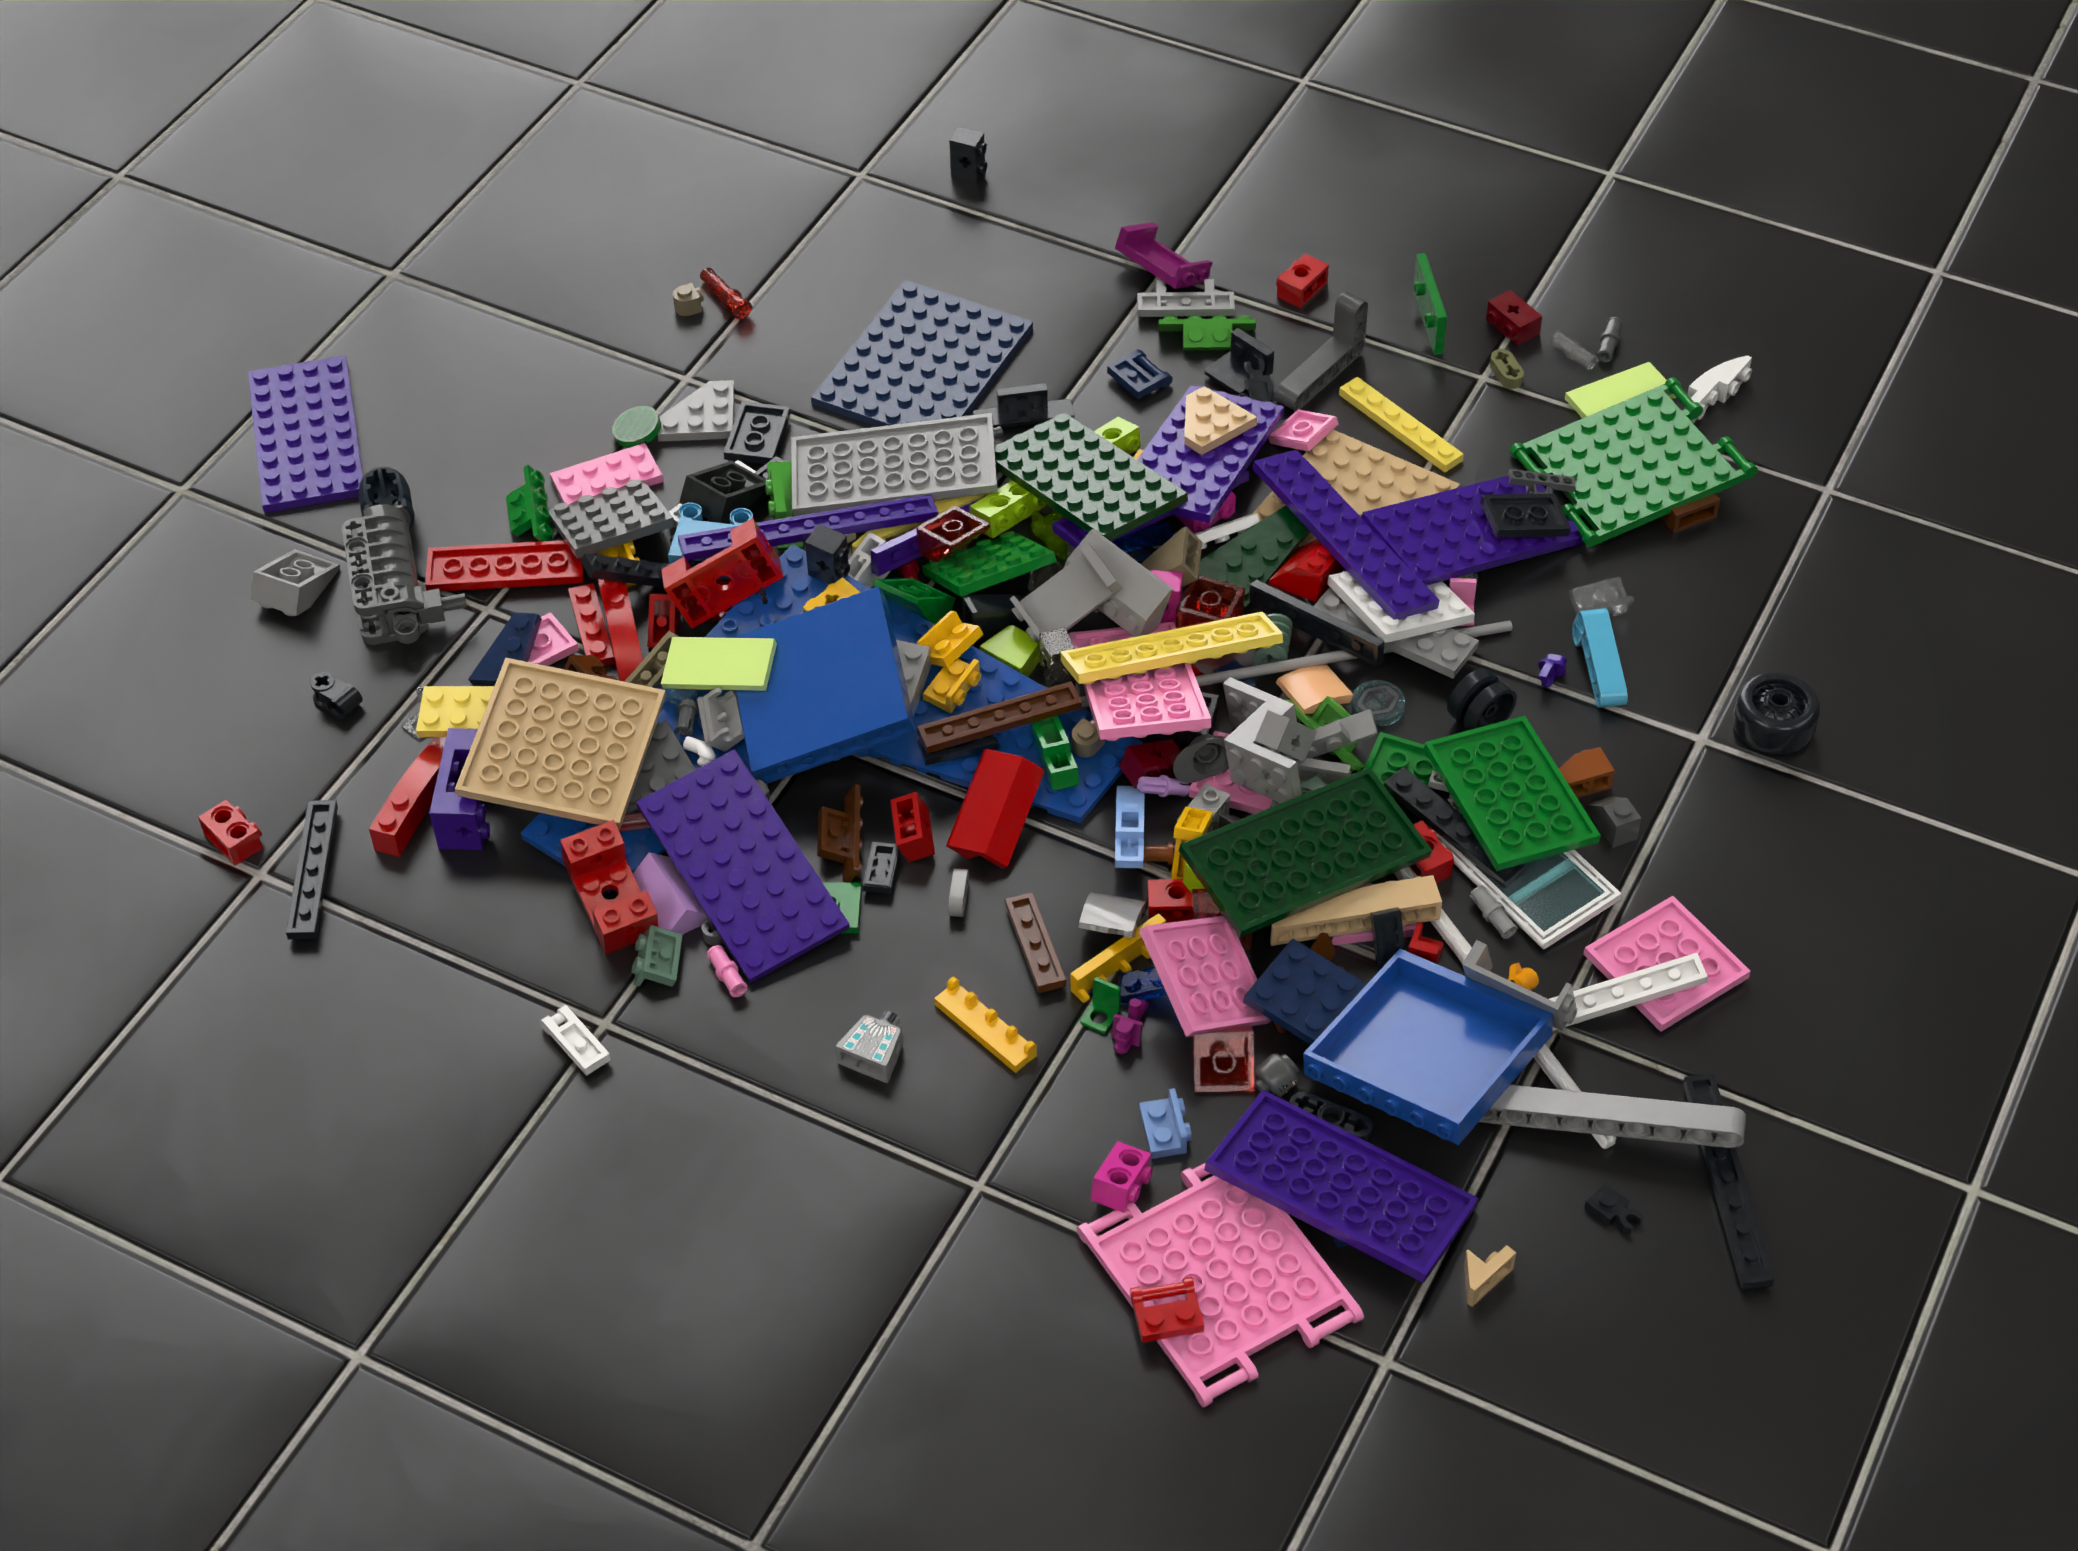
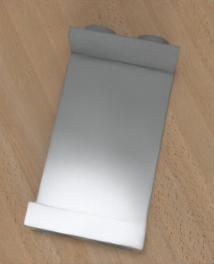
M1088 541L1079 546L1083 553L1081 556L1024 599L1019 601L1015 596L1010 598L1015 605L1011 610L1020 622L1023 620L1027 622L1030 627L1026 631L1035 642L1040 640L1047 646L1123 589Z
M1478 940L1475 941L1462 964L1466 977L1553 1013V1027L1563 1031L1567 1023L1571 1024L1578 1008H1576V998L1574 997L1571 984L1566 982L1556 1002H1553L1490 972L1493 966L1488 947Z

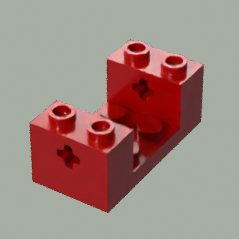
M753 518L730 530L732 546L700 564L691 567L685 557L661 569L665 591L691 628L698 626L757 593L760 587L766 588L784 577L779 556ZM721 576L731 578L727 585H719L716 582Z
M614 820L560 840L563 863L605 955L636 943L640 934L644 935L650 925L658 927V913L647 890L641 892L626 860L625 843ZM610 889L618 892V896L612 900L605 899L602 894Z

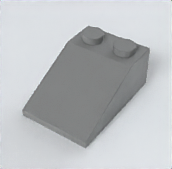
M294 549L253 571L250 600L260 603L262 607L283 611L285 615L297 616L313 605L339 571L340 564Z

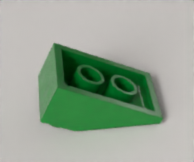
M913 578L874 580L873 583L874 587L879 586L887 600L914 612L933 624H937L947 613L952 611L956 599Z

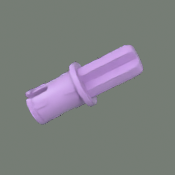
M1161 775L1159 778L1142 776L1138 779L1137 789L1142 793L1158 794L1160 797L1168 795L1185 797L1189 794L1190 785H1182L1189 783L1169 778L1166 775Z

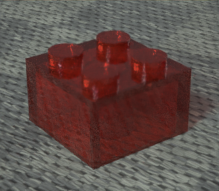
M1198 574V580L1189 584L1176 608V628L1241 616L1244 610L1245 588Z

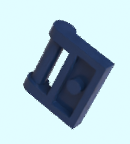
M1139 349L1107 366V373L1137 399L1160 387H1168L1173 380L1169 373L1162 372Z

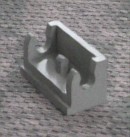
M718 687L704 697H699L697 702L705 744L726 752L744 739L745 736L736 692L731 690L725 693L724 696L717 697L722 693L721 687Z

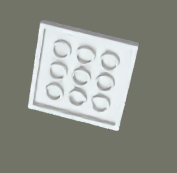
M1347 571L1329 575L1327 584L1378 638L1384 640V643L1472 623L1475 613L1443 581L1427 585L1440 600L1438 609L1408 616L1400 620H1393Z

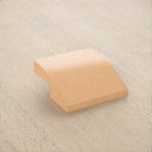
M1327 664L1300 668L1279 677L1276 681V684L1304 714H1314L1327 696L1333 697L1339 704H1350L1353 697L1352 692Z

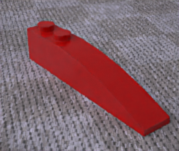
M598 579L619 681L624 682L643 661L627 586L624 582Z
M436 737L420 753L394 787L369 828L374 850L398 857L401 856L431 806L446 737Z

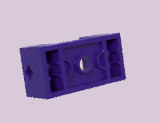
M448 728L429 812L438 849L483 850L484 840L489 839L490 824L485 822V804H481V800L457 796L455 793V787L478 729Z

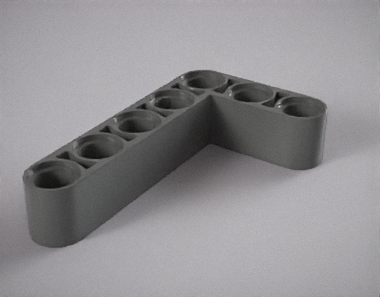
M1344 291L1339 296L1335 305L1333 336L1278 385L1274 393V400L1295 412L1300 410L1358 358L1365 345L1368 303L1347 291Z

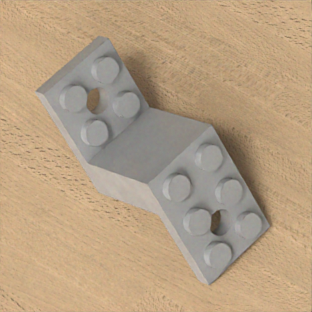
M1229 677L1223 683L1230 725H1233L1236 729L1224 739L1231 781L1239 786L1255 791L1259 795L1273 799L1280 804L1302 795L1297 762L1264 748L1265 745L1255 741L1267 710L1297 722L1294 704Z

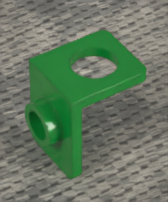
M1095 977L1093 980V1001L1080 1019V1024L1099 1033L1106 1034L1113 1024L1114 1015L1119 1014L1121 1011V988ZM1095 1012H1103L1108 1018L1103 1023H1095L1090 1017Z

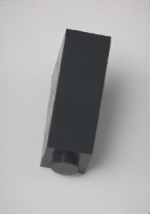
M968 594L962 596L963 623L977 625L983 632V635L972 646L979 649L984 642L1009 625H1014L1023 631L1030 627L1025 620L1020 622L1011 610L1015 605L1010 598L1015 596L1021 601L1024 599L1022 595Z

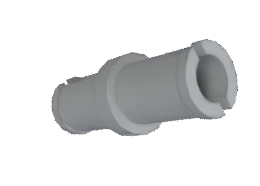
M1483 885L1473 889L1469 897L1483 912L1482 916L1486 922H1491L1503 939L1513 936L1518 927L1504 912V906L1500 902H1496Z

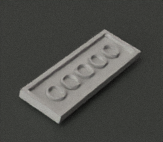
M1331 588L1313 606L1376 636ZM1447 628L1384 643V648L1453 679L1477 650L1479 640L1453 628Z

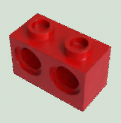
M224 800L198 817L203 834L234 866L263 849L260 840L262 833L259 827L254 822L249 823L240 807L236 806L234 808L227 800Z

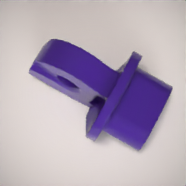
M1548 654L1545 659L1539 661L1541 686L1551 687L1555 676L1560 677L1566 673L1565 665L1567 659L1564 656Z

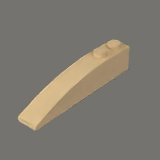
M1433 875L1417 876L1412 879L1387 881L1354 889L1271 924L1270 943L1271 946L1287 944L1292 938L1298 942L1317 939L1322 932L1328 933V936L1332 937L1372 930L1371 912L1395 907L1401 910L1403 925L1440 920L1442 899Z

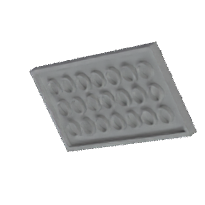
M992 413L791 437L793 516L922 495H931L933 500L998 492Z

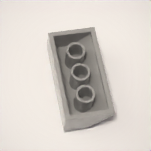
M1095 529L1090 530L1068 557L1064 568L1083 554L1079 546L1088 541L1123 588L1097 607V609L1133 637L1147 635L1157 630L1173 588Z

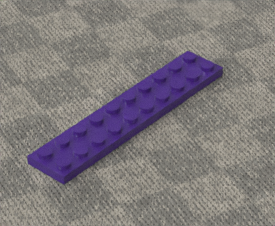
M1298 450L1254 461L1253 470L1393 620H1400L1408 616L1438 609L1440 600Z

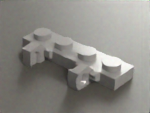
M1204 279V292L1166 293V283L1163 280H1156V292L1137 293L1138 317L1235 316L1234 292L1214 291V279Z

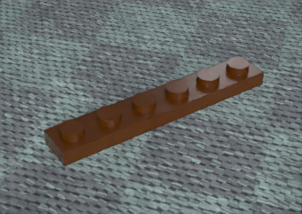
M1071 681L917 726V734L926 754L1081 709L1082 701Z

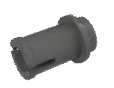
M684 699L677 708L679 717L675 731L677 734L680 733L681 736H690L693 734L695 716L699 713V708L695 701Z

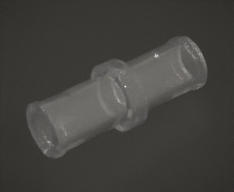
M1560 330L1553 334L1556 340L1551 338L1550 344L1566 353L1565 355L1568 359L1576 360L1587 370L1595 366L1592 361L1597 362L1598 357L1584 349L1582 343L1573 341Z

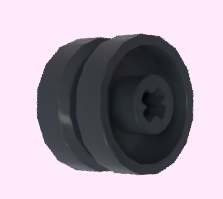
M1480 668L1469 673L1458 683L1448 700L1447 712L1458 723L1464 724L1465 729L1468 731L1506 721L1516 706L1517 695L1506 683L1500 682L1499 678L1489 669Z

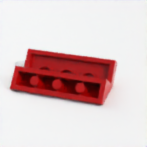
M984 749L946 847L967 859L981 856L1002 869L1008 867L1045 770L1022 756Z

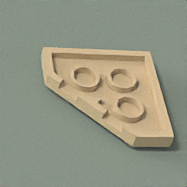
M1205 386L1186 396L1184 444L1199 454L1203 455L1257 425V416Z

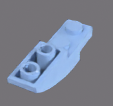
M1117 786L1115 868H1143L1145 793L1135 789L1134 786Z

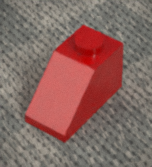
M668 594L649 595L647 647L654 648L668 631L678 635L681 612Z

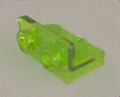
M1037 510L1032 512L1031 529L1036 537H1040L1046 543L1048 549L1053 551L1061 560L1070 556L1075 548L1055 534L1052 527L1053 522L1065 517L1057 511L1044 517Z

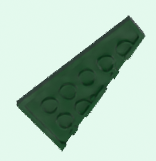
M1285 505L1202 558L1199 565L1198 580L1190 583V585L1246 613L1251 607L1250 584L1257 579L1268 585L1273 575L1295 553L1311 532Z

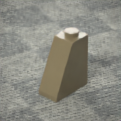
M1185 526L1142 562L1141 565L1150 572L1151 570L1182 572V587L1198 580L1202 541Z

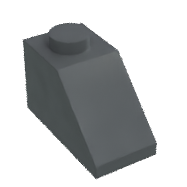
M1610 796L1585 806V809L1612 848L1637 840L1641 816L1628 798Z

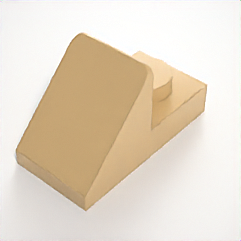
M1506 1245L1499 1253L1495 1251L1490 1254L1485 1263L1470 1250H1466L1464 1274L1467 1304L1471 1307L1513 1270L1516 1252Z

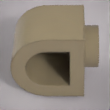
M692 283L677 287L673 291L675 312L682 316H690L702 312L701 302L704 301V297L700 287L695 288Z
M1082 718L1072 730V751L1079 757H1091L1105 744V739L1100 740L1094 720L1089 722Z

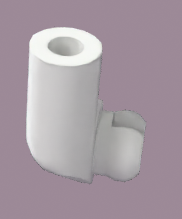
M690 736L686 737L683 749L700 755L697 760L699 766H704L716 759V755L710 745L705 744L702 740Z

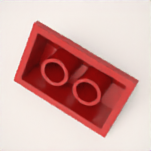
M1318 539L1302 545L1273 575L1268 585L1317 602L1330 587L1327 584L1329 575L1341 573L1343 566Z

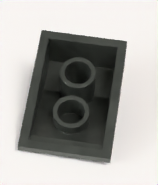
M729 461L686 475L679 503L682 505L692 502L697 503L702 508V516L707 518L709 522L727 523L730 522V513L737 508L747 509L766 491V479L733 461Z

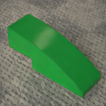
M1058 716L1030 723L1052 791L1079 785L1078 766L1073 758L1070 742Z

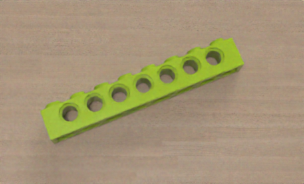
M1120 417L1113 419L1094 431L1129 455L1141 448L1139 426ZM1012 480L1000 487L998 492L990 493L969 506L972 528L994 538L1044 508L1047 504Z

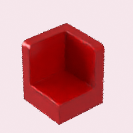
M1417 922L1408 952L1438 964L1443 949V942L1422 937L1423 923Z

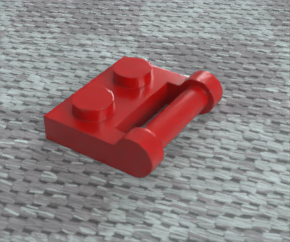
M1192 1277L1182 1278V1282L1140 1289L1139 1286L1130 1288L1131 1302L1142 1343L1204 1332V1322ZM1185 1295L1186 1300L1144 1308L1143 1302Z

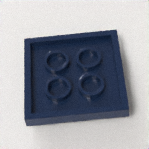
M1292 938L1245 994L1243 1003L1311 1045L1366 986V983Z

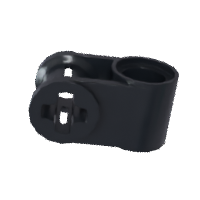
M320 672L313 675L310 679L311 689L314 690V704L330 712L338 719H344L363 701L362 695L354 686L346 684L330 673Z

